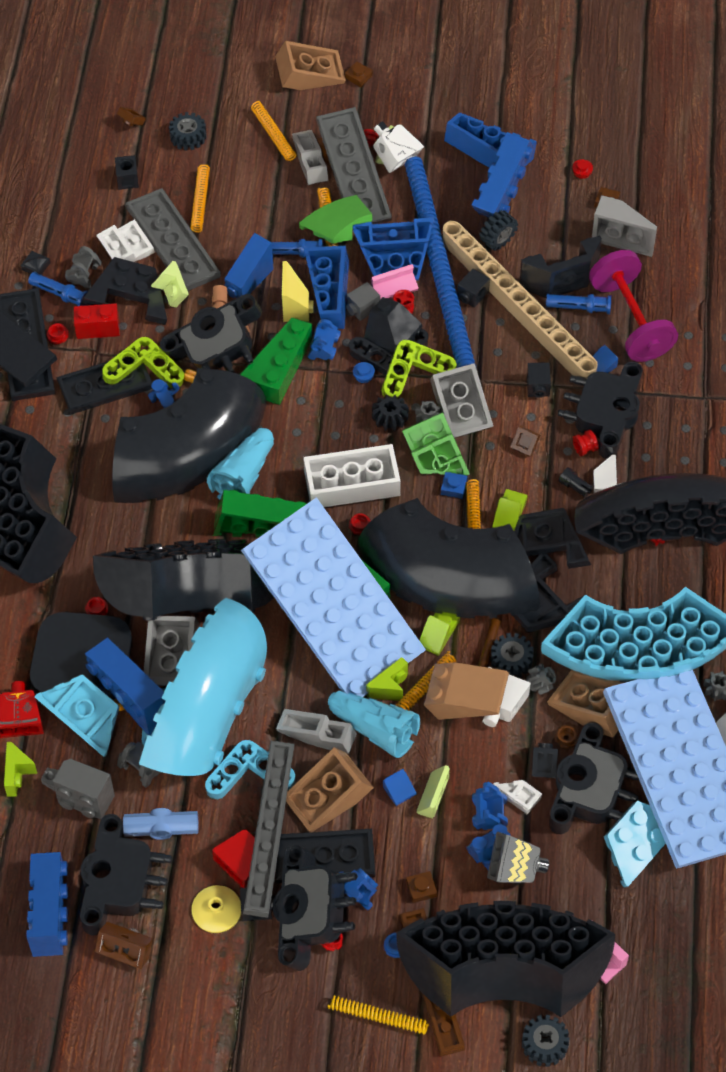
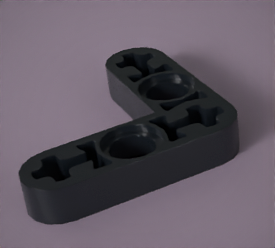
M421 328L411 341L415 342V339H418L416 343L427 347L428 333ZM355 337L349 342V353L353 358L360 362L370 363L376 371L386 376L394 353L391 354L362 337ZM380 355L382 359L373 361L371 356ZM398 365V369H393L397 375L404 374V368L401 365Z

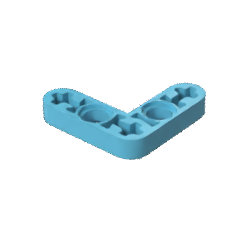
M243 740L239 742L207 778L205 782L207 795L212 799L223 798L248 769L265 779L266 770H262L259 764L262 761L268 760L269 752L253 741ZM251 749V755L247 753L243 756L242 750L248 751ZM228 765H235L238 767V771L235 774H228L225 772V768ZM292 768L290 771L288 790H290L295 785V773ZM220 783L221 789L216 788L213 791L212 785L217 786Z

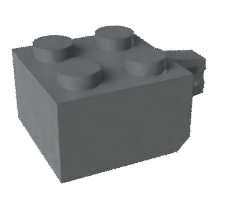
M73 759L63 761L59 770L47 767L41 778L43 785L56 792L58 803L63 808L68 810L73 808L91 819L94 817L102 819L115 796L110 774Z

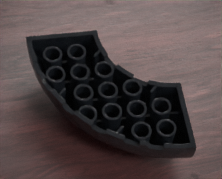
M198 368L189 389L170 406L148 415L120 417L113 458L112 487L114 503H141L143 500L154 498L163 500L165 496L176 493L181 495L193 490L194 486L204 481L207 483V477L211 470L232 450L237 448L245 438L256 432L260 426L266 407V398L262 389L252 380L237 373Z
M0 424V566L26 582L39 583L50 578L60 568L77 536L53 516L49 506L48 483L57 458L32 435Z
M672 473L637 478L608 487L584 498L577 504L575 509L576 532L620 554L647 544L649 539L661 538L664 541L681 539L682 536H693L694 540L718 546L726 541V477L700 473Z
M416 498L380 513L366 525L358 538L356 550L360 559L390 584V589L396 592V596L409 603L414 602L422 605L423 609L440 614H443V612L456 614V617L474 618V616L497 618V615L511 613L512 616L540 608L539 591L531 563L510 524L486 529L456 526L434 516Z
M208 539V542L196 543L195 545L194 540L175 541L174 545H165L163 547L161 543L144 545V547L125 548L124 552L116 553L113 550L93 555L95 579L106 600L119 611L128 615L141 616L143 620H156L157 616L188 610L191 613L203 612V609H214L225 598L236 601L247 607L251 612H255L256 608L268 604L274 598L241 552L243 548L251 544L247 542V539L228 541L227 544L226 539Z
M493 901V905L481 906L477 902L460 905L458 910L450 912L441 910L436 912L435 917L425 921L421 918L396 933L399 956L408 975L418 989L449 1016H453L469 1006L486 1001L516 1000L538 1005L562 1017L580 1003L596 986L610 962L615 944V934L594 921L588 919L586 922L576 918L574 913L567 910L565 913L551 910V906L537 903H532L531 906L516 905V901Z

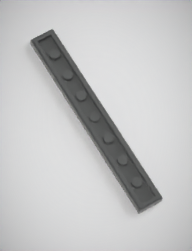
M270 741L243 914L266 918L269 916L294 744Z

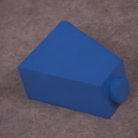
M256 233L252 235L224 279L227 294L230 297L238 298L242 295L250 294L272 272L273 254L270 241Z

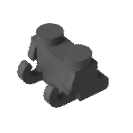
M81 246L78 253L73 255V264L71 269L66 270L65 279L73 285L80 284L85 289H90L92 284L91 280L88 279L90 275L88 269L91 263H93L92 268L96 270L102 262L89 247Z
M130 742L123 752L119 754L117 766L120 769L124 768L127 770L130 766L127 762L139 770L142 786L147 788L151 784L152 779L160 774V772L139 765L144 745L140 742Z

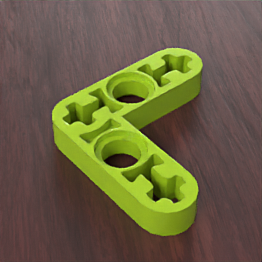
M148 337L137 339L106 363L102 370L103 380L108 384L120 382L143 363L159 379L165 381L170 388H173V382H176L180 387L184 381L183 370ZM141 345L143 347L148 346V351L146 349L140 351ZM129 356L132 357L135 362L131 365H127L123 363L122 359L124 357ZM160 358L165 361V365L158 367L154 365L153 361ZM110 370L111 372H114L115 370H117L116 376H114L113 374L109 376L108 371ZM170 375H178V380H176L175 378L171 380Z
M402 340L395 348L382 385V395L385 396L387 394L389 397H393L396 394L397 398L400 396L411 365L433 374L445 372L443 370L445 362L448 363L449 367L447 371L456 369V361L451 356L410 340ZM408 347V353L404 360L400 359L403 354L402 349ZM428 354L431 357V363H423L420 355ZM436 358H437V359H439V360L437 361L438 364L434 367L433 364L435 363ZM401 365L404 368V374L397 375L393 370V366ZM393 380H396L397 382L394 387L396 391L392 394L388 387L391 386Z

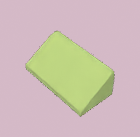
M445 765L432 771L417 808L418 814L432 819L435 817L449 780V766Z

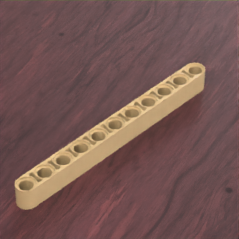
M449 221L444 224L443 243L445 247L469 271L475 269L490 278L489 292L571 375L588 378L590 374L597 372V361L460 223Z

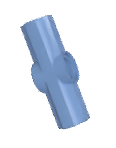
M156 808L150 811V813L124 814V837L150 836L153 839L164 840L172 835L198 834V811L172 812L166 808Z

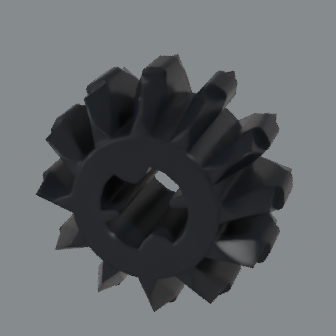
M386 394L384 399L378 397L376 403L372 406V419L376 422L377 428L383 426L385 431L388 428H392L395 432L396 427L403 428L404 422L408 420L409 407L405 404L403 398L397 399L396 394L393 397H389Z

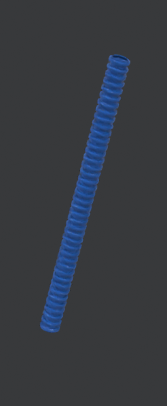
M411 157L405 161V168L418 219L435 218L426 251L454 360L457 364L456 367L459 368L473 364L475 360L470 347L461 306L459 305L423 161L420 157Z

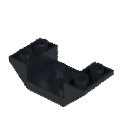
M601 236L580 241L579 256L563 262L553 263L550 266H547L542 254L521 259L519 283L528 292L547 298V294L563 295L588 287L590 271L594 264L599 261Z

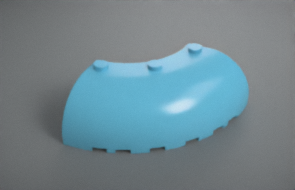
M684 587L671 599L663 602L661 606L652 609L648 607L629 609V611L613 609V606L600 603L585 595L542 642L541 651L542 654L571 670L600 679L630 682L637 679L671 677L696 669L726 650V614L687 587Z
M225 598L215 606L214 611L216 613L214 615L208 614L203 626L197 629L191 639V642L194 643L189 652L185 650L176 666L178 674L173 682L169 681L162 699L166 700L165 704L160 706L154 716L153 721L157 725L152 734L147 736L139 765L159 772L181 776L202 775L209 772L216 765H220L224 756L222 749L236 715L241 714L245 698L252 688L263 680L266 669L263 668L267 654L266 636L261 623L247 607Z

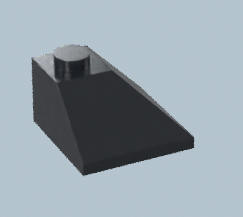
M382 297L370 311L364 338L382 349L394 353L399 342L402 340L411 341L423 326L400 302Z

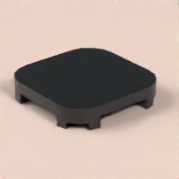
M61 612L48 616L41 623L38 630L30 669V680L35 693L45 692L54 688V686L84 675L114 701L115 697L102 685L96 675H91L87 670L85 653L108 637L125 655L130 657L133 642L131 630L127 623L120 618L106 615Z

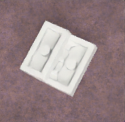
M135 219L118 229L113 225L97 234V238L111 259L117 257L135 262L155 253L154 247Z

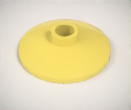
M219 885L207 887L197 894L192 903L193 919L201 929L207 932H225L238 922L241 916V901L238 895L228 887ZM214 903L221 904L219 908L212 907Z

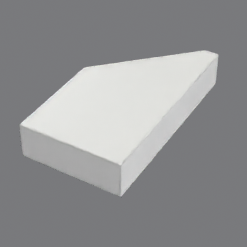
M611 455L594 470V493L617 485L616 455Z
M524 780L499 784V782L493 783V785L499 788V791L507 796V801L525 814H528L542 798V793Z

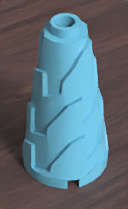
M259 428L256 432H253L211 470L207 477V484L212 493L215 490L220 493L217 496L218 499H221L223 490H236L240 493L250 494L253 485L259 477L258 473L265 463L266 456L274 445V437L269 429Z
M342 691L333 692L328 699L330 711L346 723H351L354 730L369 738L372 743L390 755L400 758L413 745L414 741L410 740L411 734L417 736L420 727V717L417 713L393 704L387 705L372 698L366 699L353 693Z

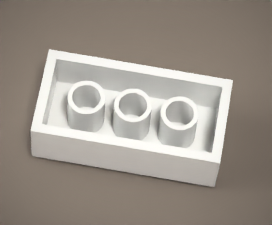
M393 444L304 457V473L310 502L317 497L323 507L400 496L401 481Z

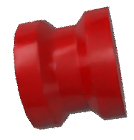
M403 289L395 292L393 300L400 302L412 314L414 311L413 293Z
M587 430L583 435L577 434L572 438L574 448L581 457L585 456L587 452H595L599 448L597 438L592 430Z

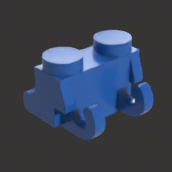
M321 319L316 325L314 339L310 347L311 351L308 354L309 359L315 360V358H320L327 361V359L332 360L334 358L336 348L333 347V344L337 343L341 331L337 330L338 327L333 325L330 320Z
M157 379L152 383L153 391L148 394V397L152 403L156 402V398H158L163 408H166L175 402L172 395L179 391V385L173 382V388L168 390L169 386L167 383Z
M483 783V788L476 789V792L472 794V801L476 806V815L472 818L474 827L476 829L489 830L498 824L507 826L508 818L504 816V804L507 803V796L492 783Z
M498 824L494 826L491 832L482 837L474 838L472 843L466 847L467 852L476 863L482 862L487 870H489L496 833L501 832L510 835L505 825Z
M361 868L357 871L353 870L352 872L357 873L358 877L354 881L344 883V893L349 897H355L356 902H359L366 910H370L373 906L370 898L377 891L375 888L378 884Z

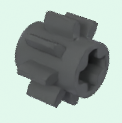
M422 401L421 408H415L416 423L441 413V406H437L434 401Z
M540 664L528 670L530 675L527 676L526 681L531 683L530 689L532 691H538L539 695H542L554 689L553 684L556 682V675L550 667L544 668V665Z
M723 671L715 674L710 672L709 679H705L703 684L704 687H707L705 695H709L714 701L719 699L726 700V675Z

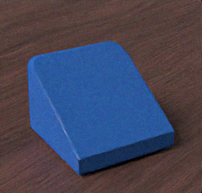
M606 345L602 346L593 355L597 361V371L609 373L617 368L618 357Z
M404 769L383 780V788L395 806L417 795Z

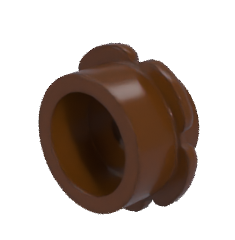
M562 726L555 734L554 740L556 743H559L561 748L568 749L570 746L574 747L578 741L576 737L577 732L571 726Z

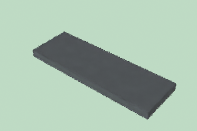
M356 107L316 116V122L341 199L357 195L372 213V224L391 221L392 216Z
M163 188L125 203L126 209L150 241L165 267L167 268L172 261L177 263L187 291L221 277V272Z

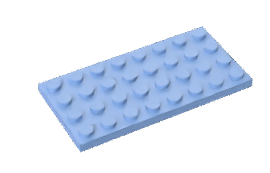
M317 497L241 550L342 692L353 693L363 697L367 694L366 684L402 657L409 663L426 650Z
M693 670L671 677L637 679L605 688L603 694L676 869L725 855L726 746Z

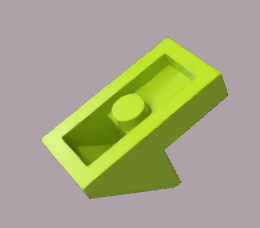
M506 489L503 498L499 499L492 528L510 524L515 531L528 495Z
M443 612V614L435 613L434 616L429 615L419 640L427 651L439 656L459 623L460 617L447 612Z
M401 657L367 683L366 696L379 700L400 701L403 699V689L398 684L407 678L408 662Z
M7 742L4 788L7 797L17 796V789L22 786V774H37L35 763L12 742Z

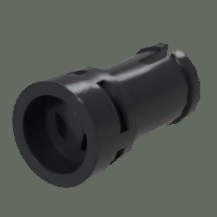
M569 467L563 471L558 480L559 483L572 488L584 498L588 496L587 492L590 494L593 489L592 485L578 477V474Z

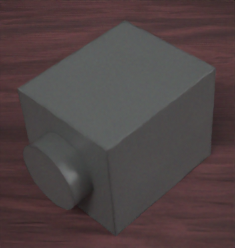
M366 282L347 294L346 308L351 315H355L361 321L369 316L370 311L380 301V295Z

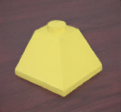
M283 261V322H288L291 318L309 322V313H313V300H309V291L289 263Z

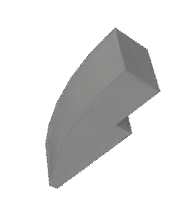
M313 131L293 133L292 138L308 185L328 181L327 166L322 158L321 148Z
M284 709L276 728L278 732L299 741L332 750L335 747L349 754L357 734L351 723L329 720L327 715L289 709Z

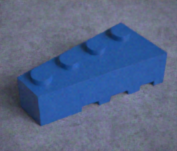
M458 113L447 122L444 141L490 168L493 163L498 161L496 160V154L506 133L502 132L500 127L495 125L486 126L483 125L484 121ZM530 139L533 144L534 152L531 159H527L525 166L534 159L537 141Z
M508 132L506 133L496 154V160L498 161L490 166L488 181L482 183L479 188L480 198L479 200L474 199L471 205L478 214L489 218L490 216L493 217L494 213L499 212V210H505L509 213L511 198H515L518 191V181L524 177L526 172L525 164L527 159L530 160L534 152L533 144L530 140Z
M346 246L304 248L320 318L330 320L333 325L338 327L337 329H345L349 272Z
M107 637L85 653L87 660L86 668L91 675H96L102 685L110 691L147 735H151L157 725L153 721L154 716L160 706L165 704L166 701L162 699L164 691Z
M61 852L36 853L30 856L29 881L30 887H33V890H29L28 899L30 910L33 911H28L29 930H27L26 938L33 957L63 955V946L68 945L67 930H63V922L68 921L67 907H63V899L68 898L67 884H63V876L68 875L67 861H63Z

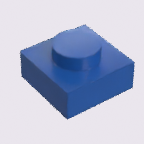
M445 472L441 495L463 499L468 476Z

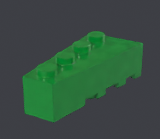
M291 318L257 355L253 363L249 364L240 374L252 380L262 389L266 401L278 405L281 404L312 341V324Z
M223 490L215 513L213 536H221L222 533H232V537H242V533L255 534L256 538H259L304 507L306 503L287 501L281 498H269L259 494L240 493L236 490Z

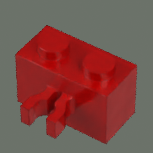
M117 303L74 306V326L77 339L120 336Z

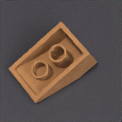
M285 41L275 56L282 87L305 90L344 84L346 81L338 50Z
M456 662L435 664L424 706L438 720L499 715L509 673L505 670Z
M571 670L547 703L583 726L591 722L599 724L603 728V735L614 737L618 732V727L603 691L607 687L624 682L591 677Z
M334 747L287 791L286 802L307 830L313 832L356 805L374 787L348 754Z

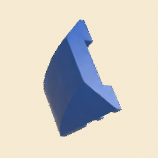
M435 218L414 219L413 222L386 224L366 222L353 225L354 234L373 277L413 264L415 280L419 281Z

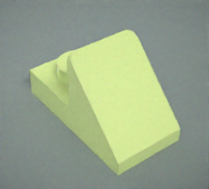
M172 261L151 285V287L164 290L169 305L177 308L189 295L175 261Z

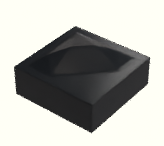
M31 251L20 265L21 270L30 274L37 272L42 275L50 264V258Z

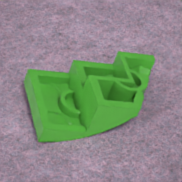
M357 195L349 196L317 209L299 223V228L302 230L308 228L313 231L315 236L324 238L330 243L352 240L353 225L371 222L372 213Z
M443 412L402 430L421 474L445 475V472L461 475L470 474Z

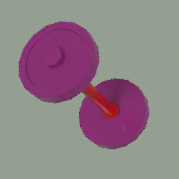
M619 250L602 257L595 263L590 271L589 279L595 290L600 292L621 290L639 325V328L630 334L626 340L625 350L631 360L637 362L653 360L665 354L674 346L678 340V332L674 324L668 320L646 322L628 287V284L640 273L642 263L635 252Z

